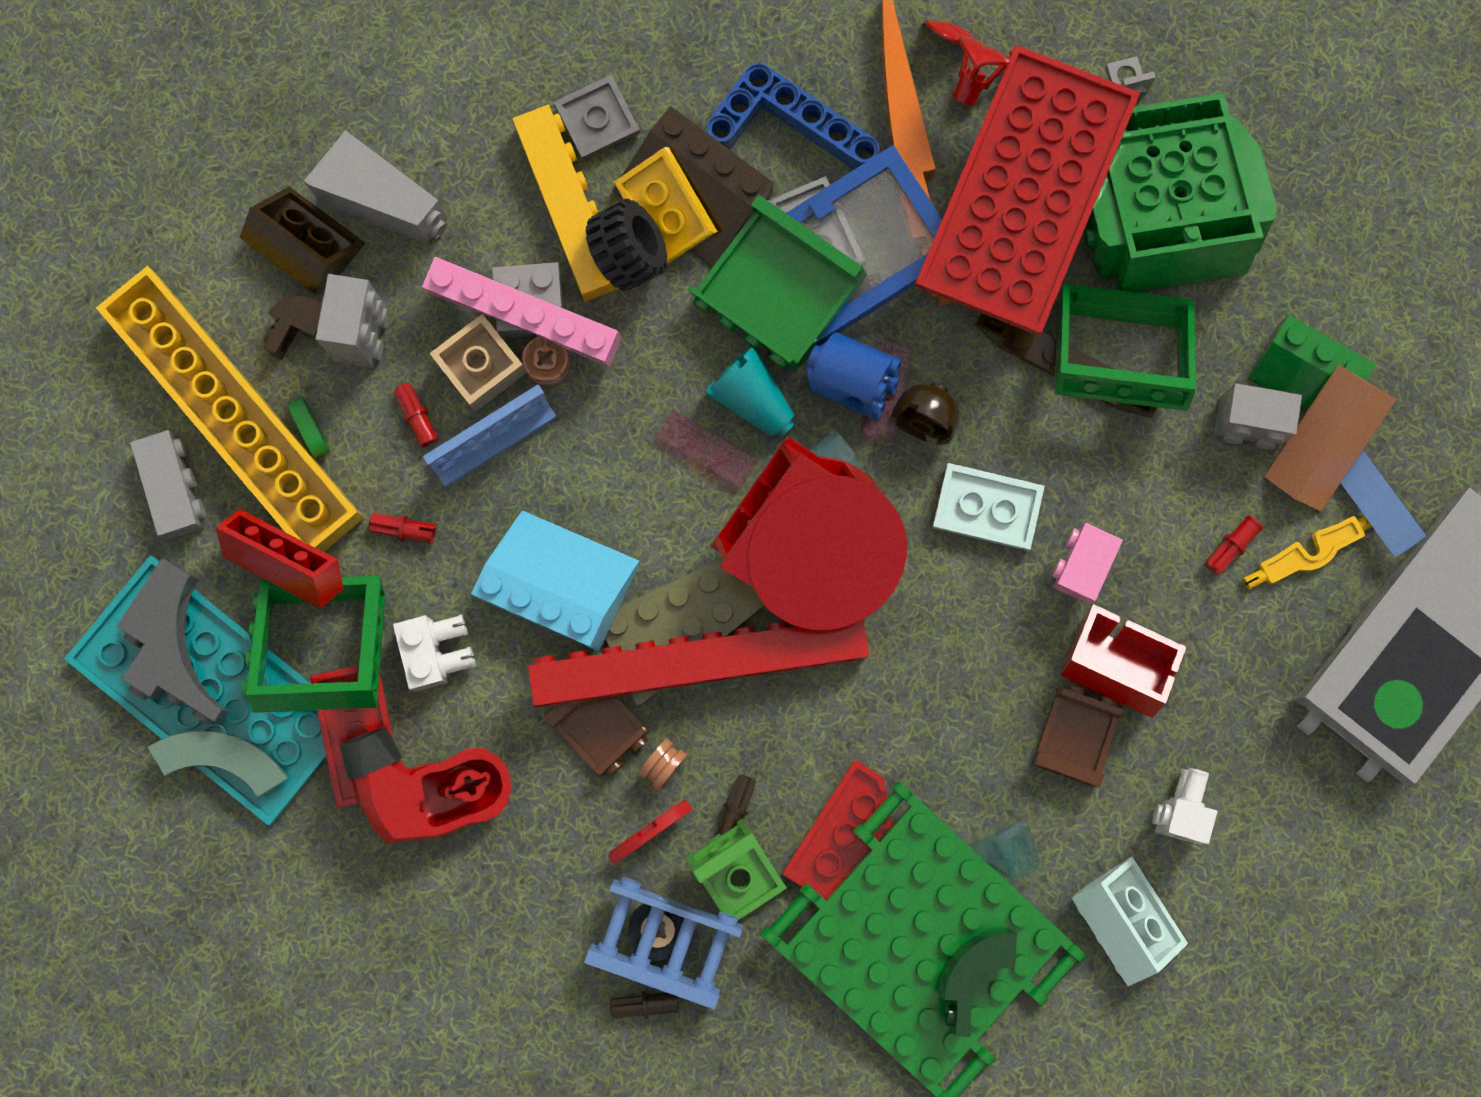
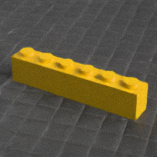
M546 105L514 117L515 128L584 302L618 290V287H614L602 275L590 254L586 240V226L588 219L597 214L598 210L594 200L587 202L583 191L588 190V185L582 171L575 172L572 162L577 161L571 143L564 144L560 133L566 131L559 113L553 115L550 106Z

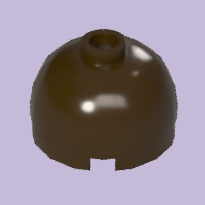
M938 383L920 384L908 388L898 399L891 413V418L895 416L898 418L895 424L905 433L924 442H927L926 435L938 439L937 445L949 444L959 423L957 403L948 393V389Z

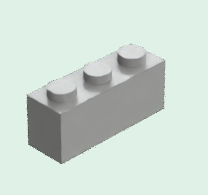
M167 430L130 442L157 536L169 540L203 529L202 519L206 518V512L201 500H196L193 488L197 487V482L192 469H187L183 457L188 456V452L181 437L177 438L175 434Z

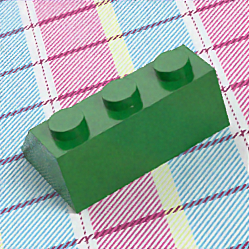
M1288 315L1277 326L1248 379L1265 389L1302 395L1300 409L1306 412L1338 364L1366 381L1376 364L1293 316Z

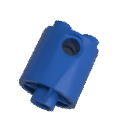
M835 332L825 344L821 346L816 345L808 358L806 369L810 392L878 421L886 406L884 402L886 396H893L898 387L900 378L896 376L901 368L902 360Z

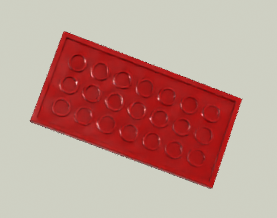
M1015 45L1010 57V63L1004 71L917 278L915 287L1040 336L1140 92Z

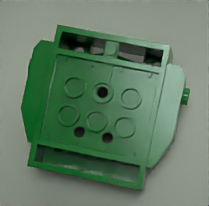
M1224 93L1134 107L1083 231L1084 242L1086 246L1091 245L1093 258L1099 264L1100 278L1115 277L1118 290L1138 292L1245 275L1248 273L1256 254L1260 252L1278 208L1261 148L1236 118L1230 117ZM1175 193H1181V194H1183L1185 197H1184V198L1177 197V196L1175 195Z

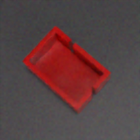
M1093 604L1080 622L1060 676L1153 718L1166 704L1175 679L1173 676L1178 671L1186 647L1128 620L1112 638L1109 635L1117 626L1121 617Z

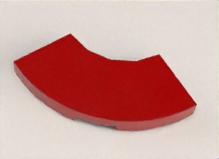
M682 800L610 851L608 858L613 865H616L693 809L686 800Z

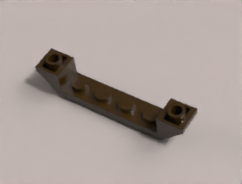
M981 313L975 327L998 348L1055 377L1056 338L1043 331L1040 336H1037ZM1069 346L1068 363L1114 369ZM1100 400L1117 410L1149 418L1153 417L1158 408Z

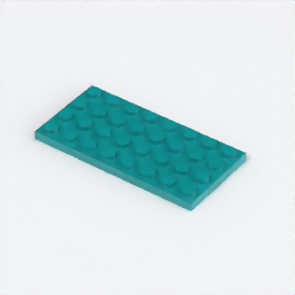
M150 555L64 660L161 739L186 732L209 731L239 737L265 751L283 769L289 780L261 797H257L254 791L241 778L225 769L214 766L196 767L264 823L272 826L327 759L317 710L253 713L247 698L242 696V682L244 679H248L249 672L246 668V652L252 648L249 632L196 589H194L191 595L186 616L188 654L201 684L220 705L230 711L229 715L223 723L211 721L208 725L194 717L192 713L195 709L186 703H183L180 707L166 699L164 695L167 691L163 693L160 699L148 696L146 700L131 693L128 690L131 685L122 680V677L142 647L139 648L125 640L123 636L126 632L116 626L160 562L155 556ZM268 648L263 686L311 684L309 680Z

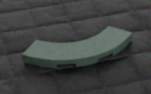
M209 731L186 732L167 737L148 746L164 776H169L174 772L193 766H214L225 769L241 778L254 791L257 797L265 795L289 780L283 769L265 751L239 737Z

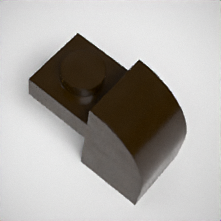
M290 296L278 301L268 312L277 324L276 326H271L264 338V343L266 344L263 348L270 355L283 360L297 332L316 341L322 304L305 296Z

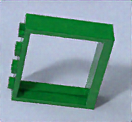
M1063 283L1057 306L1054 394L1188 411L1196 391L1194 300ZM1070 314L1177 328V377L1068 363Z
M380 575L342 577L344 589L329 601L365 600L358 682L263 686L273 604L309 602L267 580H260L259 592L253 595V610L256 614L255 622H250L249 626L252 648L246 652V668L249 671L248 679H244L242 682V696L247 698L253 713L377 708L386 599Z

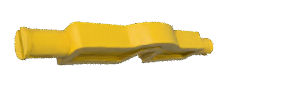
M1352 516L1311 535L1317 550L1315 556L1309 555L1301 543L1295 542L1276 556L1259 564L1260 570L1243 577L1242 580L1245 584L1254 578L1257 579L1246 585L1247 589L1251 590L1264 582L1271 585L1296 571L1309 572L1329 563L1336 555L1337 550L1365 536L1364 531L1371 528L1372 525L1369 522L1367 523L1368 520L1365 516L1358 520Z

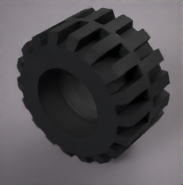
M630 199L621 200L588 219L586 240L590 254L602 275L614 287H618L622 291H629L664 273L667 267V251L662 234L651 215L638 202L631 201Z

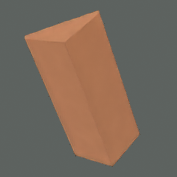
M1338 364L1299 422L1296 435L1287 440L1264 477L1295 500L1322 511L1397 399Z

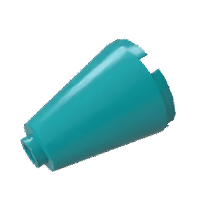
M753 346L735 359L721 373L717 382L713 381L705 390L709 397L770 437H773L775 434L782 437L794 425L791 419L795 414Z

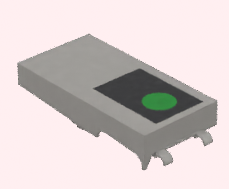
M1470 487L1458 492L1426 531L1425 535L1427 537L1413 547L1352 623L1350 631L1309 683L1292 698L1295 703L1306 707L1305 709L1308 710L1305 718L1296 725L1306 735L1312 734L1320 723L1323 722L1367 757L1365 764L1355 772L1366 782H1370L1383 768L1402 784H1416L1481 700V496Z

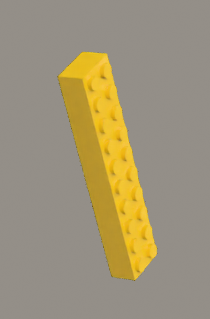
M146 266L96 307L286 533L325 552L364 519L357 508L149 266Z

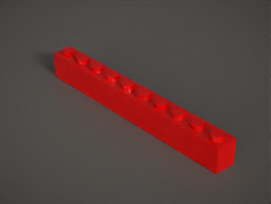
M864 620L832 630H812L798 626L788 627L787 622L767 625V631L755 632V627L735 629V635L722 637V633L719 631L702 634V640L689 642L688 636L668 639L669 645L655 646V641L635 644V650L622 651L621 646H613L601 649L602 654L588 656V651L569 653L566 660L555 661L554 656L534 658V664L528 665L533 707L539 708L864 660L869 657Z

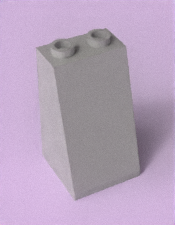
M346 130L304 180L316 200L322 205L426 244L432 238L438 239L447 227L445 222L448 219L438 199Z

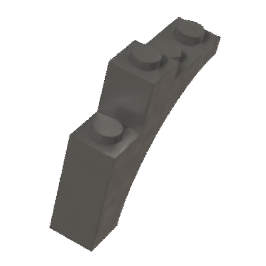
M162 558L116 626L126 632L123 636L125 640L139 648L142 647L122 677V680L131 685L128 689L131 693L143 700H146L148 696L160 699L163 693L167 691L164 695L166 699L180 707L183 703H186L195 709L192 715L208 725L211 721L223 723L230 711L220 705L201 684L191 664L187 650V609L199 579L174 563Z

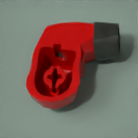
M386 727L363 733L340 744L347 777L352 782L356 800L369 825L386 843L397 844L446 836L469 825L485 822L497 817L508 804L511 791L509 771L500 757L485 748H467L440 762L423 763L408 769L401 762L402 755Z

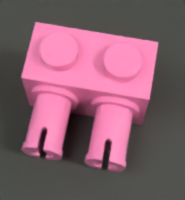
M1088 523L1082 525L1079 530L1074 528L1066 543V547L1070 548L1066 560L1060 558L1053 571L1052 577L1057 579L1053 588L1089 605L1095 602L1123 539Z

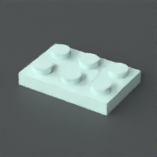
M948 463L932 528L1030 551L1045 486Z

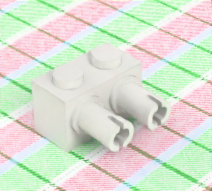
M463 614L434 622L425 615L393 624L410 690L417 692L448 683L447 674L476 667L475 659L468 658L474 656L471 646L443 655L438 647L440 641L468 635L467 627L463 625L466 624Z
M1189 768V770L1181 769L1174 798L1171 797L1170 799L1163 800L1162 805L1158 804L1155 808L1152 823L1157 825L1156 833L1193 844H1209L1217 815L1216 810L1204 807L1205 804L1202 803L1209 773L1194 768Z

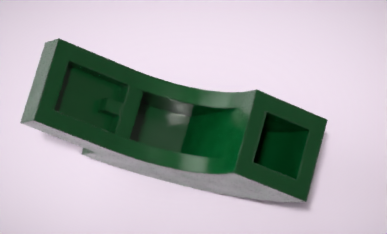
M1011 929L990 930L974 936L961 945L947 962L940 978L938 995L943 1000H951V1005L947 1004L945 1007V1025L949 1026V1030L955 1036L970 1037L972 996L979 981L986 974L1002 968L1015 969L1017 933Z

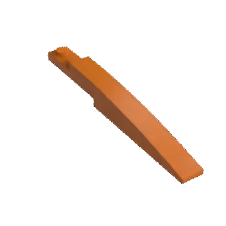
M881 0L882 65L890 146H895L929 198L925 180L933 179L935 165L893 0ZM896 180L910 248L923 245V248L919 249L921 258L929 252L934 237ZM929 293L931 298H937L938 306L952 302Z

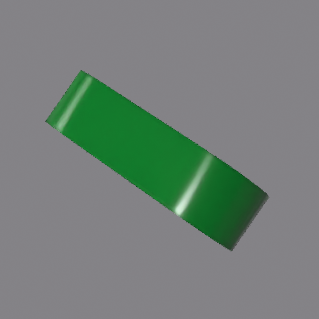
M304 397L288 403L290 413L313 457L316 459L330 452L329 445Z

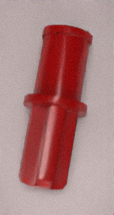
M405 383L398 386L394 390V394L406 416L403 420L405 423H409L419 443V447L424 448L437 442L439 437L436 435L426 415L429 411L427 408L422 407L412 385Z
M378 513L372 514L369 520V531L372 533L398 537V540L402 542L404 539L433 544L435 540L432 535L436 536V523L410 520L407 515L399 518Z
M1250 515L1246 516L1230 535H1224L1223 543L1206 560L1207 567L1214 573L1221 574L1238 555L1245 553L1244 548L1263 530L1260 522Z

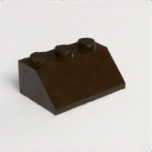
M290 186L250 207L239 237L314 294L325 289L328 274L340 276L365 244L364 241Z

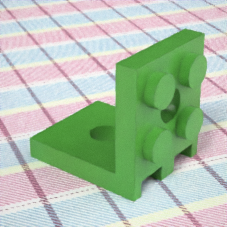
M743 819L737 821L738 825L723 835L717 834L708 840L709 844L694 854L690 852L685 855L692 872L699 883H703L719 910L737 917L738 920L787 889ZM737 869H744L749 873V879L743 886H735L730 881L731 874Z

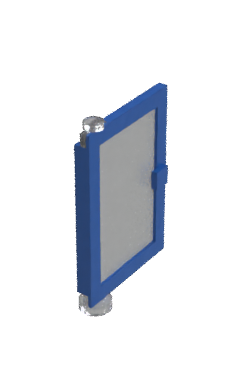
M894 145L786 213L863 266L867 274L865 280L816 345L820 346L828 341L833 333L842 332L915 286L941 224L942 218Z

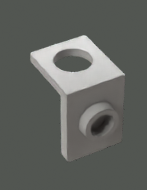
M1137 56L1107 64L1111 81L1140 92L1138 98L1148 93L1156 78L1154 72L1142 73ZM1122 67H1130L1134 70L1136 76L1123 79L1120 82L1117 72Z

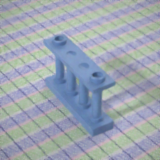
M622 877L621 881L614 879L609 891L619 894L608 929L603 942H599L598 945L591 944L584 963L715 1010L720 989L715 987L716 983L713 980L729 934L737 937L741 936L743 925L737 923L738 918L725 912H719L717 916L640 888L641 883L630 878ZM633 899L652 907L636 953H632L629 957L618 953L616 944ZM664 911L684 917L668 965H664L662 969L651 965V960L648 957ZM698 922L717 930L701 975L693 980L682 976L683 971L681 967Z

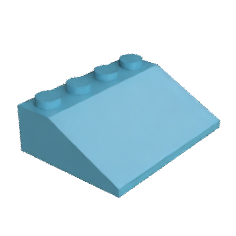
M521 511L485 563L471 594L487 604L599 653L640 561L525 511Z

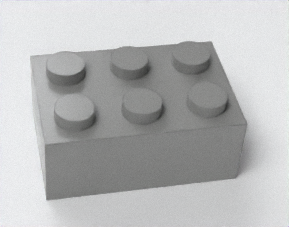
M328 274L316 341L337 363L374 368L375 361L380 360L382 357L383 341L379 339L381 329L387 328L389 309H385L386 305L368 280Z

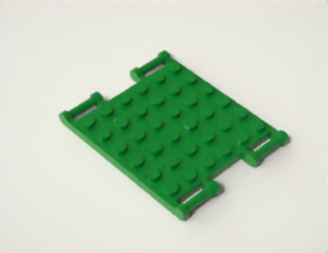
M897 781L891 788L893 792L863 825L858 824L853 830L871 848L826 899L806 882L800 889L802 893L770 928L766 926L760 934L936 1097H959L987 1064L991 1066L996 1060L977 1040L1020 991L1024 990L1035 1002L1043 1007L1049 1000L1047 995L1077 962L1081 963L1087 955L924 805L905 785ZM904 800L909 807L885 834L877 840L872 834ZM813 902L818 908L785 943L780 938L781 935L808 905ZM1011 929L1017 933L1015 969H997L986 974L979 981L972 996L970 1037L955 1036L949 1030V1026L945 1025V1007L947 1004L951 1005V1000H943L938 995L940 978L947 962L961 945L974 936L990 930ZM1061 946L1067 953L1039 985L1035 987L1030 980ZM972 1049L977 1055L950 1086L944 1090L939 1083L968 1050Z

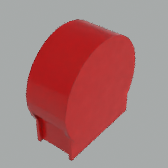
M788 436L710 545L711 548L721 554L723 561L719 565L720 568L753 587L760 600L773 614L792 625L812 630H832L846 627L863 620L878 610L897 587L907 558V538L902 520L876 482L857 466L836 458L819 457Z

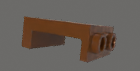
M1067 684L1066 689L1061 687L1056 690L1031 765L1097 788L1101 786L1104 777L1102 770L1119 719L1124 716L1125 710L1118 708V702L1110 698L1099 696L1098 700L1085 696L1087 692L1085 689Z
M617 696L559 704L544 716L545 720L557 730L598 777L604 774L608 777L612 776L624 764L620 759L629 750L635 754L648 742L645 735L649 730Z

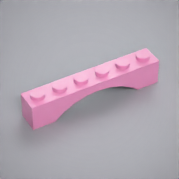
M434 257L422 285L423 289L435 297L516 326L607 367L611 366L623 338L615 329L437 257Z

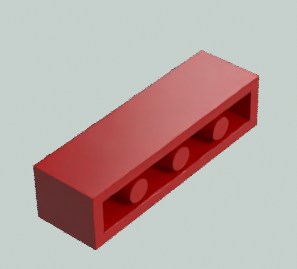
M241 509L216 527L222 555L225 559L318 608L323 607L344 589L337 558Z

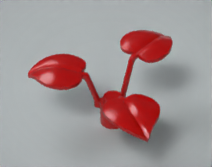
M924 20L922 26H928L938 36L958 43L963 48L962 64L958 73L960 79L952 96L963 104L975 106L982 90H988L990 84L1009 65L1014 49L1009 51L1010 56L1007 57L999 50L984 45V43L975 39L968 31L958 25L945 21ZM968 59H970L974 67L969 66L967 70ZM985 65H998L999 67L985 80L986 73L980 70V68Z

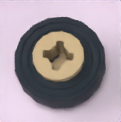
M644 903L635 909L629 919L628 936L630 944L635 951L637 950L652 907ZM664 911L648 957L650 960L663 961L670 959L684 917Z

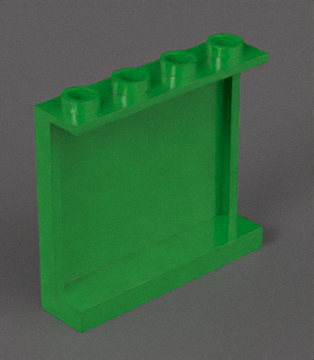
M758 194L751 204L754 213L697 289L690 285L688 291L694 297L692 303L706 314L710 310L718 314L720 317L717 321L731 332L735 328L743 332L745 336L742 339L756 350H759L761 346L771 353L768 358L784 369L789 365L794 370H797L865 280L867 274L863 266Z

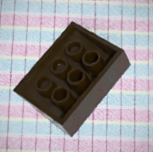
M670 106L650 130L622 176L662 148L669 147L717 230V233L690 250L713 267L754 213L751 204L758 194L766 200H769L773 195L774 182ZM615 185L612 192L624 200Z

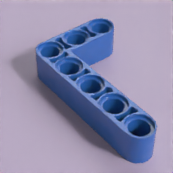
M762 63L752 64L745 70L707 123V133L722 145L731 149L759 110L764 108L852 169H856L879 154L878 142L872 136ZM754 79H763L766 84L762 87H755L750 82ZM787 96L793 102L789 105H781L777 102V99ZM736 104H744L748 109L745 112L738 113L732 107ZM807 114H814L819 120L815 123H808L803 117ZM717 129H725L729 132V135L724 138H718L713 133ZM833 132H841L846 138L842 141H835L829 135ZM861 149L867 150L872 154V157L861 159L856 155V152Z

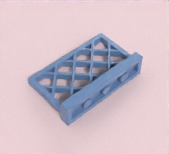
M536 385L427 453L423 458L447 488L551 423L557 417L551 409L544 392L539 385Z

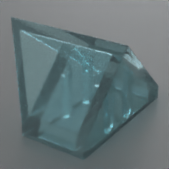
M1025 819L1017 820L968 844L989 865L1009 875L1012 882L1042 868L1034 840Z

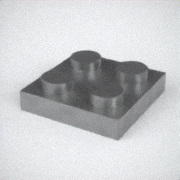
M612 74L554 101V106L582 161L640 134V129Z

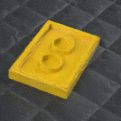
M669 147L662 148L614 181L622 198L638 202L657 224L667 251V265L717 233L715 226Z

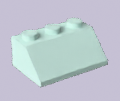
M1133 857L1128 858L1098 877L1072 897L1079 913L1090 926L1098 943L1104 948L1116 971L1121 975L1127 986L1159 973L1188 944Z

